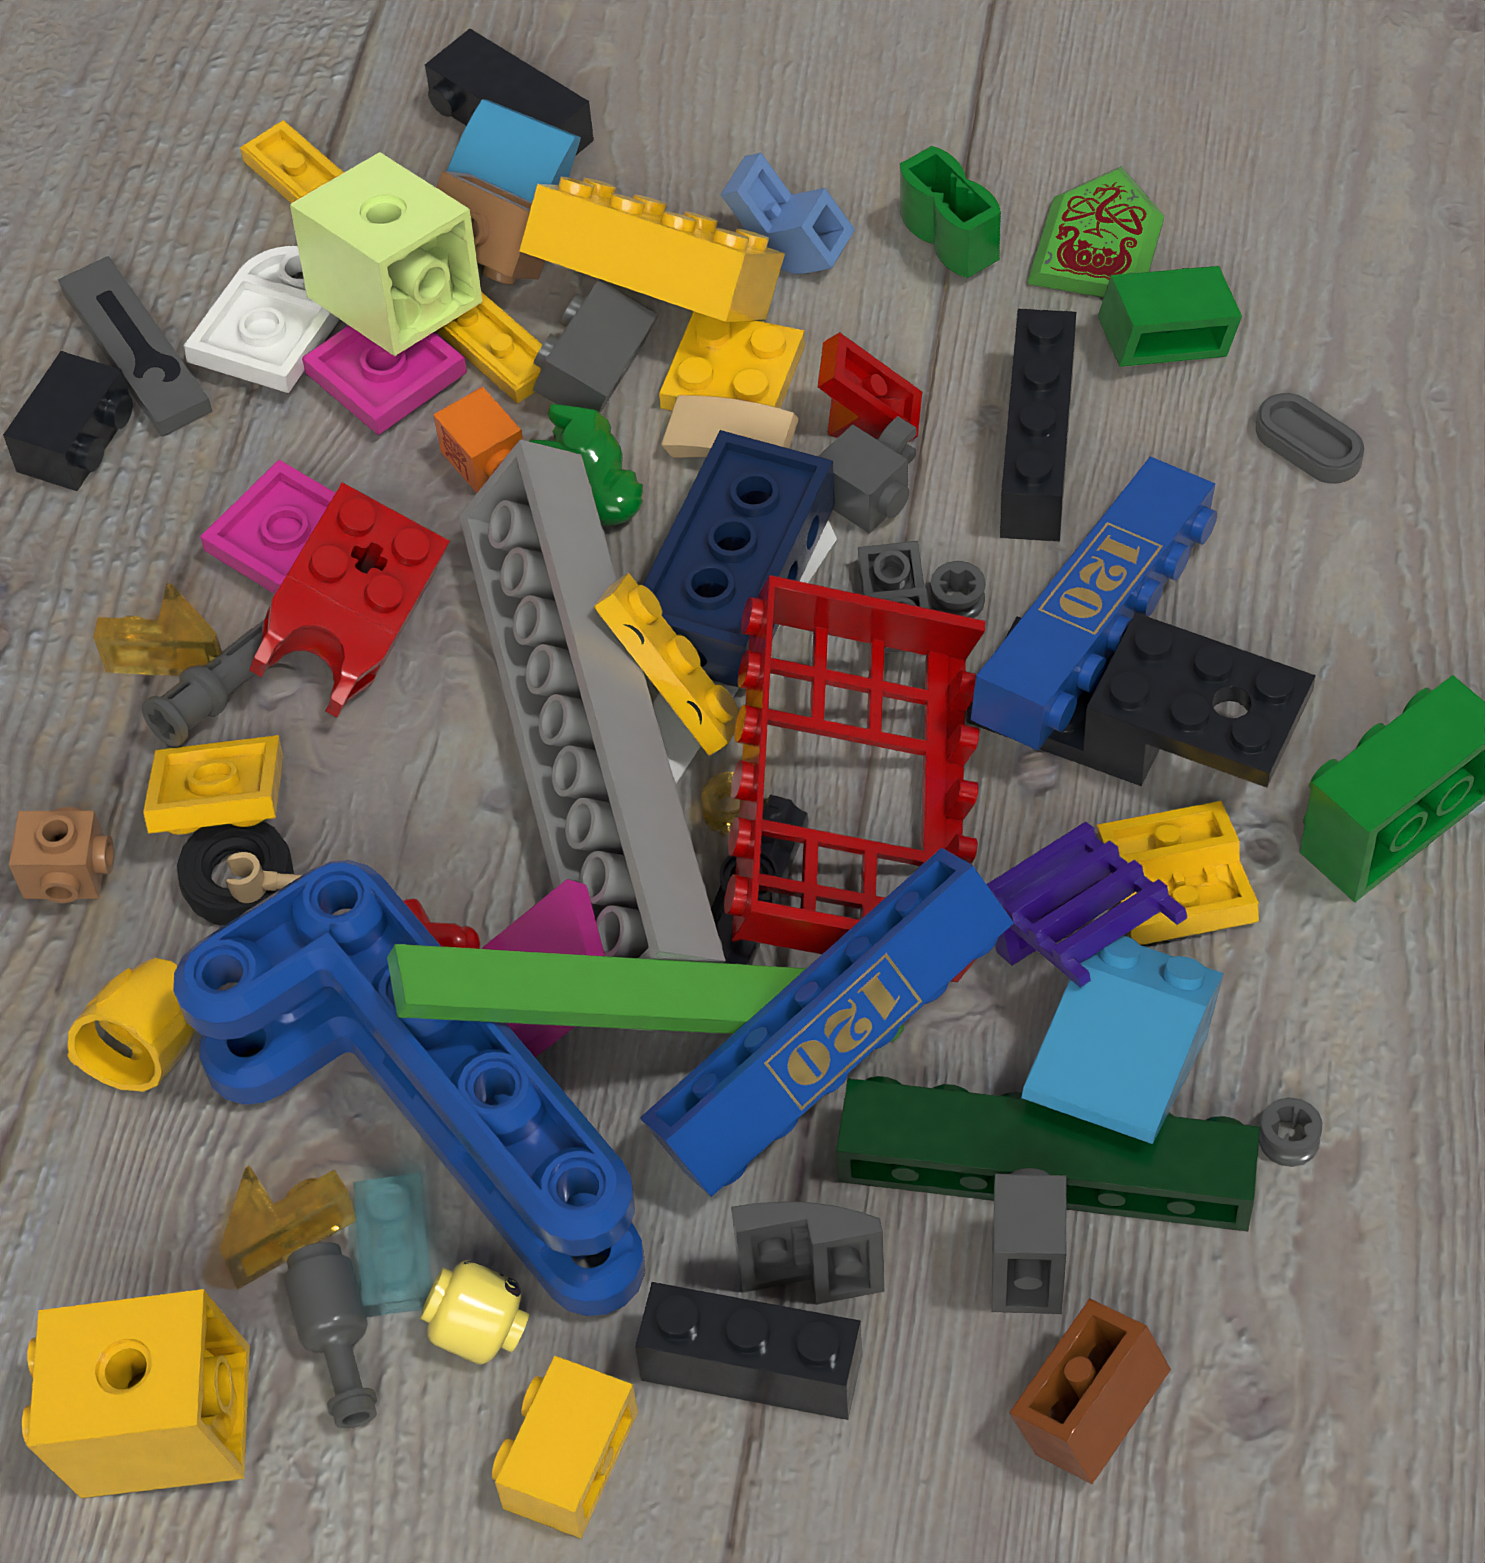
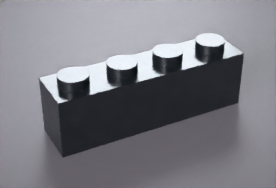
M1035 309L1017 310L1001 490L1000 538L1060 542L1077 312Z

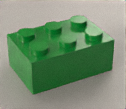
M1454 675L1450 676L1433 690L1430 688L1420 690L1410 699L1401 715L1387 725L1383 723L1374 725L1363 735L1355 750L1340 761L1337 759L1327 761L1316 771L1310 780L1309 788L1311 791L1307 812L1303 818L1304 831L1300 854L1353 902L1361 899L1485 801V701Z

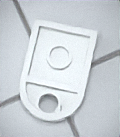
M284 246L264 251L252 257L238 270L184 344L187 362L286 393L291 391L305 370L302 357L324 343L340 320L307 297L304 279L292 278L296 273L302 272L298 246Z

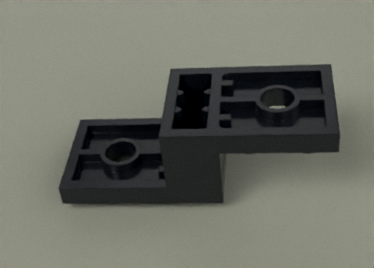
M1135 612L1115 653L1113 652L1107 659L1104 673L1097 687L1091 693L1087 691L1082 692L1077 699L1075 711L1067 727L1062 732L1054 730L1040 750L1142 786L1161 749L1268 788L1313 692L1316 675ZM1017 616V617L1015 618V620H1014V622H1013V624H1012L1010 630L1008 631L1006 637L1010 634V632H1011V631L1014 629V627L1018 624V622L1021 620V617H1018V616ZM1232 701L1244 706L1248 712L1238 718H1227L1218 714L1214 707L1221 702ZM972 702L967 709V723L1002 735L971 720Z

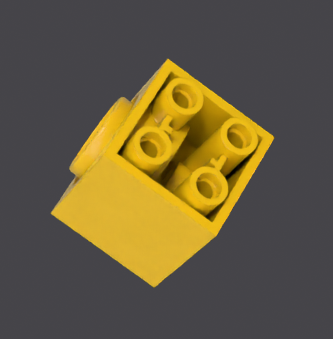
M204 1289L38 1310L36 1337L29 1341L27 1349L28 1368L33 1382L31 1405H27L22 1414L24 1441L27 1447L80 1498L245 1479L250 1345Z

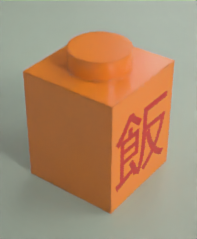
M483 386L433 414L441 453L476 493L479 492L520 439L523 440L520 427Z

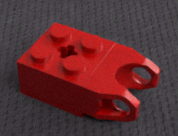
M342 482L271 601L262 625L261 644L253 658L249 671L262 677L269 667L275 665L284 655L294 651H307L318 655L327 662L333 673L334 681L331 700L325 712L338 718L346 703L373 683L435 575L450 540Z

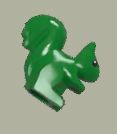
M551 404L548 410V417L555 425L552 431L555 440H529V442L581 454L588 480L592 487V494L601 526H614L627 522L637 514L642 505L643 484L637 482L635 472L622 469V449L615 436L611 433L609 421L594 409Z

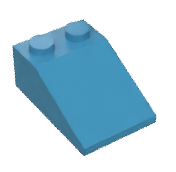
M1122 936L1080 963L1089 971L1090 982L1080 988L1071 979L1069 980L1025 1082L1021 1098L1153 1144L1207 1039L1224 973L1204 967L1195 959L1185 956L1174 957L1141 946L1132 938Z

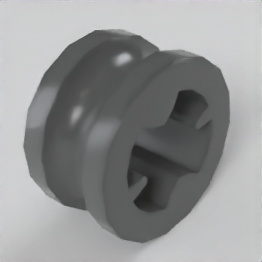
M952 561L939 566L932 574L930 582L932 609L970 618L977 617L985 604L984 591L986 582L984 574L977 566L964 561ZM951 588L956 592L950 596L947 594V589ZM964 588L969 589V594L964 595L959 591H962Z
M1287 1097L1278 1099L1268 1105L1262 1114L1259 1132V1143L1263 1153L1271 1161L1282 1166L1295 1167L1309 1162L1314 1158L1320 1146L1323 1122L1319 1112L1310 1103L1297 1098ZM1292 1122V1129H1295L1297 1124L1303 1126L1302 1140L1289 1141V1133L1285 1135L1284 1139L1278 1136L1279 1123Z

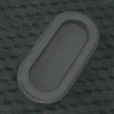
M1276 394L1264 400L1260 405L1257 413L1256 433L1260 441L1268 448L1321 482L1342 483L1358 474L1362 466L1364 443L1354 430L1309 400L1296 394Z

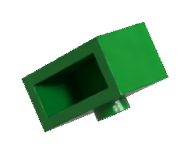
M1209 266L1111 275L1098 318L1119 367L1227 357L1242 314L1220 267Z

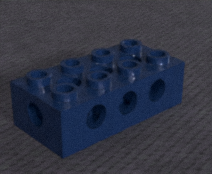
M719 431L643 584L656 596L662 609L663 618L676 635L686 637L695 647L700 658V666L711 680L738 687L740 663L745 651L749 650V635L741 633L742 615L748 598L758 597L769 575L800 581L835 506L833 460L734 433ZM773 624L772 640L779 627L778 624Z

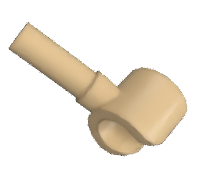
M248 852L235 853L227 860L231 873L236 876L246 877L244 879L226 880L232 896L242 903L255 902L264 895L266 890L276 891V889H282L302 876L263 871L256 856Z

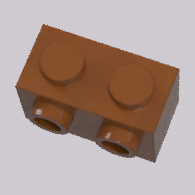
M1089 1298L1009 1413L1036 1456L1093 1484L1171 1369L1147 1325Z

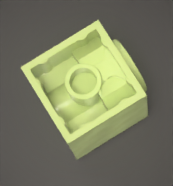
M381 152L290 204L307 297L393 356L398 355L483 302L470 209Z

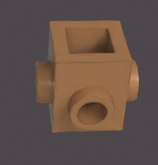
M61 807L54 811H18L9 867L23 899H47L56 903H70L76 899H99L103 874H110L113 869L114 845L112 837L103 834L95 811L81 810L74 807Z

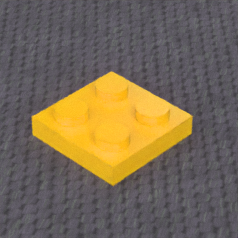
M693 311L659 392L661 409L673 411L678 395L738 399L781 409L805 348V330L756 320L724 322Z
M265 736L155 750L143 810L148 834L168 831L171 834L182 835L192 833L201 827L223 824L248 827L256 825L265 819L276 818L283 764L280 736Z

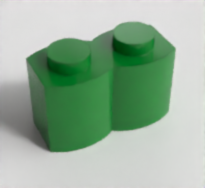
M930 146L900 163L901 218L905 226L915 236L925 242L934 244L936 255L948 269L960 276L969 278L1000 260L1001 211L996 198L985 187L966 179L965 172L960 163L948 152L934 146Z

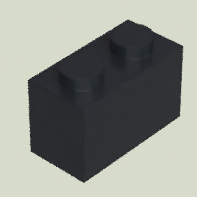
M60 351L3 434L16 472L78 491L89 473L95 471L101 464L104 451L118 429L124 428L131 417L133 402L129 395L122 369Z

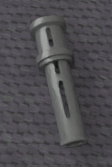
M264 620L238 638L211 662L204 666L197 665L185 669L180 674V682L161 697L152 696L143 702V717L149 728L161 741L173 747L182 745L187 741L190 729L205 717H215L222 713L228 702V696L255 675L249 669L261 644Z

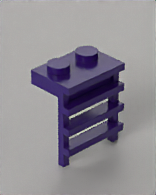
M1087 822L1082 823L987 883L989 889L1014 922L1013 925L998 937L995 944L997 954L1013 966L1037 950L1080 988L1091 981L1089 971L1080 963L1159 912L1163 913L1176 925L1187 919L1186 908L1169 896L1166 884L1159 879L1155 882L1150 881L1144 876L1142 865L1135 860L1129 863L1119 855L1118 846L1110 840L1105 844L1096 838L1094 827ZM1134 892H1137L1135 895L1131 896L1130 898H1128L1127 900H1125V901L1122 902L1121 904L1117 905L1116 907H1114L1113 909H1111V910L1108 911L1107 913L1103 914L1102 916H1100L1099 918H1097V919L1094 920L1093 922L1089 923L1088 925H1086L1085 927H1083V928L1080 929L1079 931L1075 932L1074 934H1072L1071 936H1069V937L1066 938L1065 940H1063V941H1061L1060 943L1056 944L1058 941H1060L1061 939H1063V938L1066 937L1067 935L1071 934L1072 932H1074L1075 930H1077V929L1080 928L1081 926L1085 925L1086 923H1088V922L1091 921L1092 919L1096 918L1097 916H1099L1100 914H1102V913L1105 912L1106 910L1110 909L1111 907H1113L1114 905H1116V904L1119 903L1120 901L1124 900L1125 898H1127L1128 896H1130V895L1133 894Z

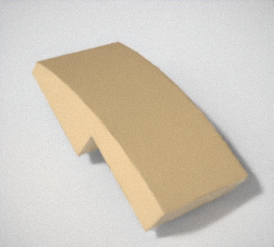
M678 395L661 445L672 458L707 457L719 431L722 430L790 449L799 418L793 412L755 402L712 396Z

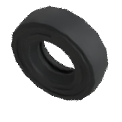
M262 821L248 827H238L232 824L201 827L194 832L182 847L177 863V873L181 893L198 916L213 924L226 925L280 890H266L260 899L252 903L239 902L232 896L228 888L215 884L211 876L217 862L229 854L248 852L256 856L263 871L294 874L289 847L275 827Z

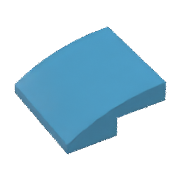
M482 99L459 140L447 171L472 174L533 202L537 184L559 185L560 177L569 178L581 137L490 100Z

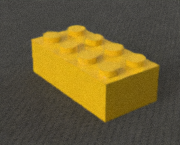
M560 177L559 185L537 184L520 252L724 322L766 320L785 253L767 247L768 237L737 228L735 232L716 228L718 221L713 218L685 211L684 215L665 211L667 204L662 201L634 194L633 198L615 194V186L590 178H583V181L568 177Z

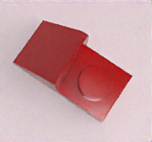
M839 332L824 341L817 388L832 398L828 435L838 438L853 424L878 440L885 428L899 416L916 427V436L913 439L917 438L923 392Z

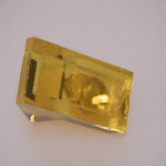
M171 583L166 584L158 620L144 619L138 616H125L123 618L98 617L93 635L106 673L180 676L181 672L188 667L204 666L222 653L216 632Z
M247 1166L244 1170L219 1248L236 1288L244 1287L287 1262L288 1257L294 1251L310 1244L319 1243L357 1221L348 1190L336 1171L332 1170L320 1178H309L301 1181L287 1193L285 1198L273 1204L252 1168Z

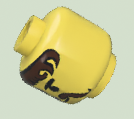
M465 1260L456 1265L452 1271L444 1267L441 1268L425 1300L419 1319L428 1323L427 1337L433 1345L470 1362L482 1365L491 1361L500 1348L511 1353L514 1351L526 1327L529 1313L518 1309L521 1301V1288L518 1282L474 1261Z

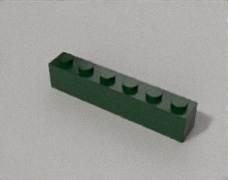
M883 1076L870 1077L866 1080L847 1079L836 1148L838 1182L994 1201L995 1174H1011L1019 1169L1033 1168L1043 1170L1049 1175L1066 1176V1210L1246 1232L1249 1230L1255 1194L1260 1126L1244 1125L1234 1118L1215 1116L1201 1120L1176 1117L1169 1112L1154 1143L1151 1144L1021 1098L1022 1093L1009 1092L996 1096L971 1093L965 1088L951 1084L937 1085L933 1088L902 1085L895 1079Z

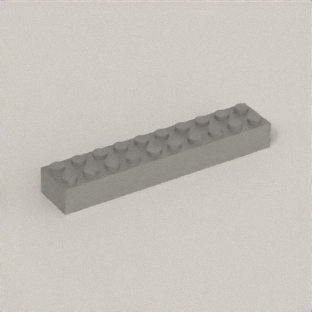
M520 439L463 510L459 518L553 887L555 889L566 879L587 885L605 956L724 963L726 960L722 950V943L718 936L706 887L702 880L690 831L686 824L676 782L661 736V729L658 725L647 687L646 677L638 663L594 608V605L607 588L618 579L615 575L582 455ZM631 1029V1030L646 1031V1032H653V1033L656 1031V1030H644V1029Z

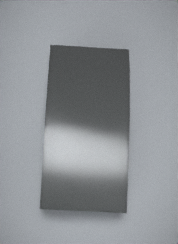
M918 541L858 547V564L863 595L930 609L927 587H924ZM884 647V653L903 651Z

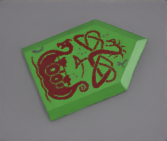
M1121 166L1054 196L1030 271L1028 284L1104 298L1111 275L1150 272L1164 223L1163 213Z

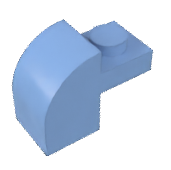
M762 153L744 156L720 194L743 225L742 229L768 237V248L785 253L781 270L793 274H805L832 269L855 230L826 188L791 194Z

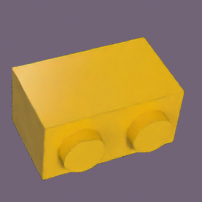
M554 1355L544 1378L537 1375L531 1381L521 1409V1414L525 1419L515 1440L507 1438L499 1448L492 1468V1479L496 1480V1488L504 1510L582 1539L637 1417L638 1407L633 1384Z

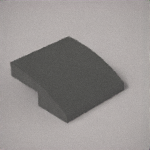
M764 1202L731 1207L737 1263L743 1292L811 1280L816 1305L884 1292L883 1230L880 1218L857 1210L811 1202Z

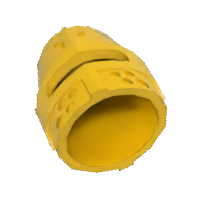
M155 957L143 961L133 969L127 968L118 976L108 981L91 999L69 1029L67 1043L68 1059L98 1081L120 1090L143 1092L158 1086L186 1053L196 1032L194 1028L187 1024L173 991L174 972L178 965L172 961ZM95 1020H98L99 1025L111 1036L132 1049L130 1058L120 1054L101 1039L95 1028Z

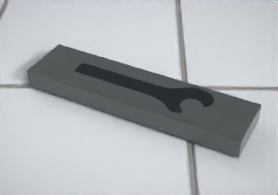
M109 256L58 279L63 295L113 367L122 369L127 388L160 436L213 412L209 398Z

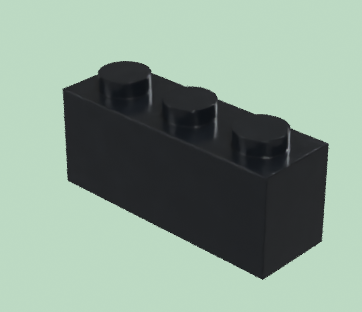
M470 28L425 64L429 87L428 97L431 104L440 114L446 117L451 116L467 126L481 100L487 99L581 137L576 155L594 141L588 100Z
M652 1282L635 1345L641 1381L848 1420L862 1359L861 1320Z

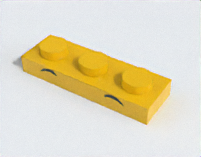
M627 573L607 588L594 605V608L710 756L727 745L732 739L738 716L737 704L728 690L719 684L715 685L700 666L699 655L692 643L686 637L676 635L662 616L660 603L651 590L644 585H638L630 573Z

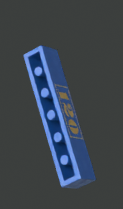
M1150 456L976 675L971 720L1037 751L1054 730L1062 732L1069 724L1076 708L1077 699L1082 692L1087 691L1091 693L1099 684L1106 667V661L1113 652L1115 653L1135 612L1149 617L1160 600L1163 586L1170 578L1176 581L1181 576L1195 543L1203 545L1210 537L1217 520V511L1211 509L1216 483Z
M943 848L939 849L640 1117L641 1121L681 1170L712 1197L723 1186L730 1185L739 1179L745 1172L748 1163L769 1144L792 1131L798 1122V1118L822 1096L838 1089L846 1081L849 1072L874 1049L881 1048L889 1043L897 1034L899 1027L924 1004H928L940 997L946 990L948 982L974 959L987 954L997 943L998 937L1013 925L1014 922L972 864Z

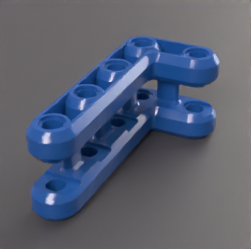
M351 860L330 861L313 868L196 943L182 956L174 972L173 991L187 1024L202 1035L200 1038L199 1058L212 1088L223 1098L243 1105L264 1103L282 1095L340 1055L348 1052L353 1053L553 1300L567 1311L580 1315H607L624 1307L639 1292L645 1276V1256L642 1239L631 1222L635 1214L631 1176L621 1158L506 1023L397 1017L387 956L395 944L440 946V944L386 880L371 867ZM341 909H351L342 915H332ZM237 982L232 988L218 991L225 984ZM262 1048L258 1054L251 1057H240L248 1050ZM600 1254L608 1258L602 1265L595 1268H585L577 1265L584 1257Z

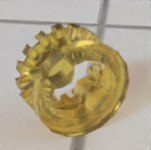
M731 771L719 773L710 778L703 786L701 794L705 823L707 826H711L712 831L716 832L718 830L720 835L726 836V832L730 833L735 817H739V809L733 811L721 810L718 799H723L724 794L731 797V785L734 774Z

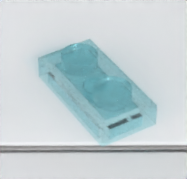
M421 1172L353 1182L362 1303L366 1317L422 1310L433 1285L425 1187Z

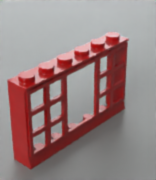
M769 575L757 598H748L742 615L741 633L749 635V650H746L743 654L738 673V687L746 689V703L739 710L734 734L735 742L743 744L742 760H739L736 765L731 785V796L733 799L740 800L739 817H735L728 839V854L736 857V873L730 877L724 901L725 913L733 915L732 941L738 942L741 939L823 954L886 898L876 896L877 858L922 866L939 849L943 848L972 864L976 857L978 842L977 838L963 835V820L976 803L979 787L977 782L964 780V765L977 748L979 728L965 725V712L973 702L977 675L976 673L966 672V659L985 632L984 620ZM773 624L813 632L812 666L771 658ZM828 635L870 644L868 677L826 669ZM884 647L926 655L925 689L883 681ZM770 674L811 682L809 717L768 709ZM826 685L868 694L867 728L824 720ZM883 697L924 705L923 740L881 732ZM767 725L923 756L921 850L762 819ZM761 836L803 844L802 881L759 873ZM818 847L862 855L861 893L817 884ZM762 890L801 898L800 908L759 901L758 891ZM816 901L860 909V919L817 912ZM976 959L958 973L951 982L958 983Z

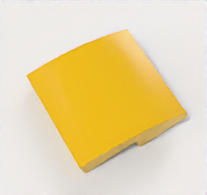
M1222 801L1097 824V836L1104 844L1109 840L1118 846L1120 857L1128 863L1132 860L1137 861L1142 865L1145 877L1152 882L1158 879L1167 885L1169 896L1186 908L1187 919L1178 925L1159 912L1129 931L1127 936L1135 940L1139 945L1259 922V902L1240 862V841ZM1134 892L1124 900L1120 901L1119 903H1117V905L1121 904L1131 896L1135 895L1137 892Z

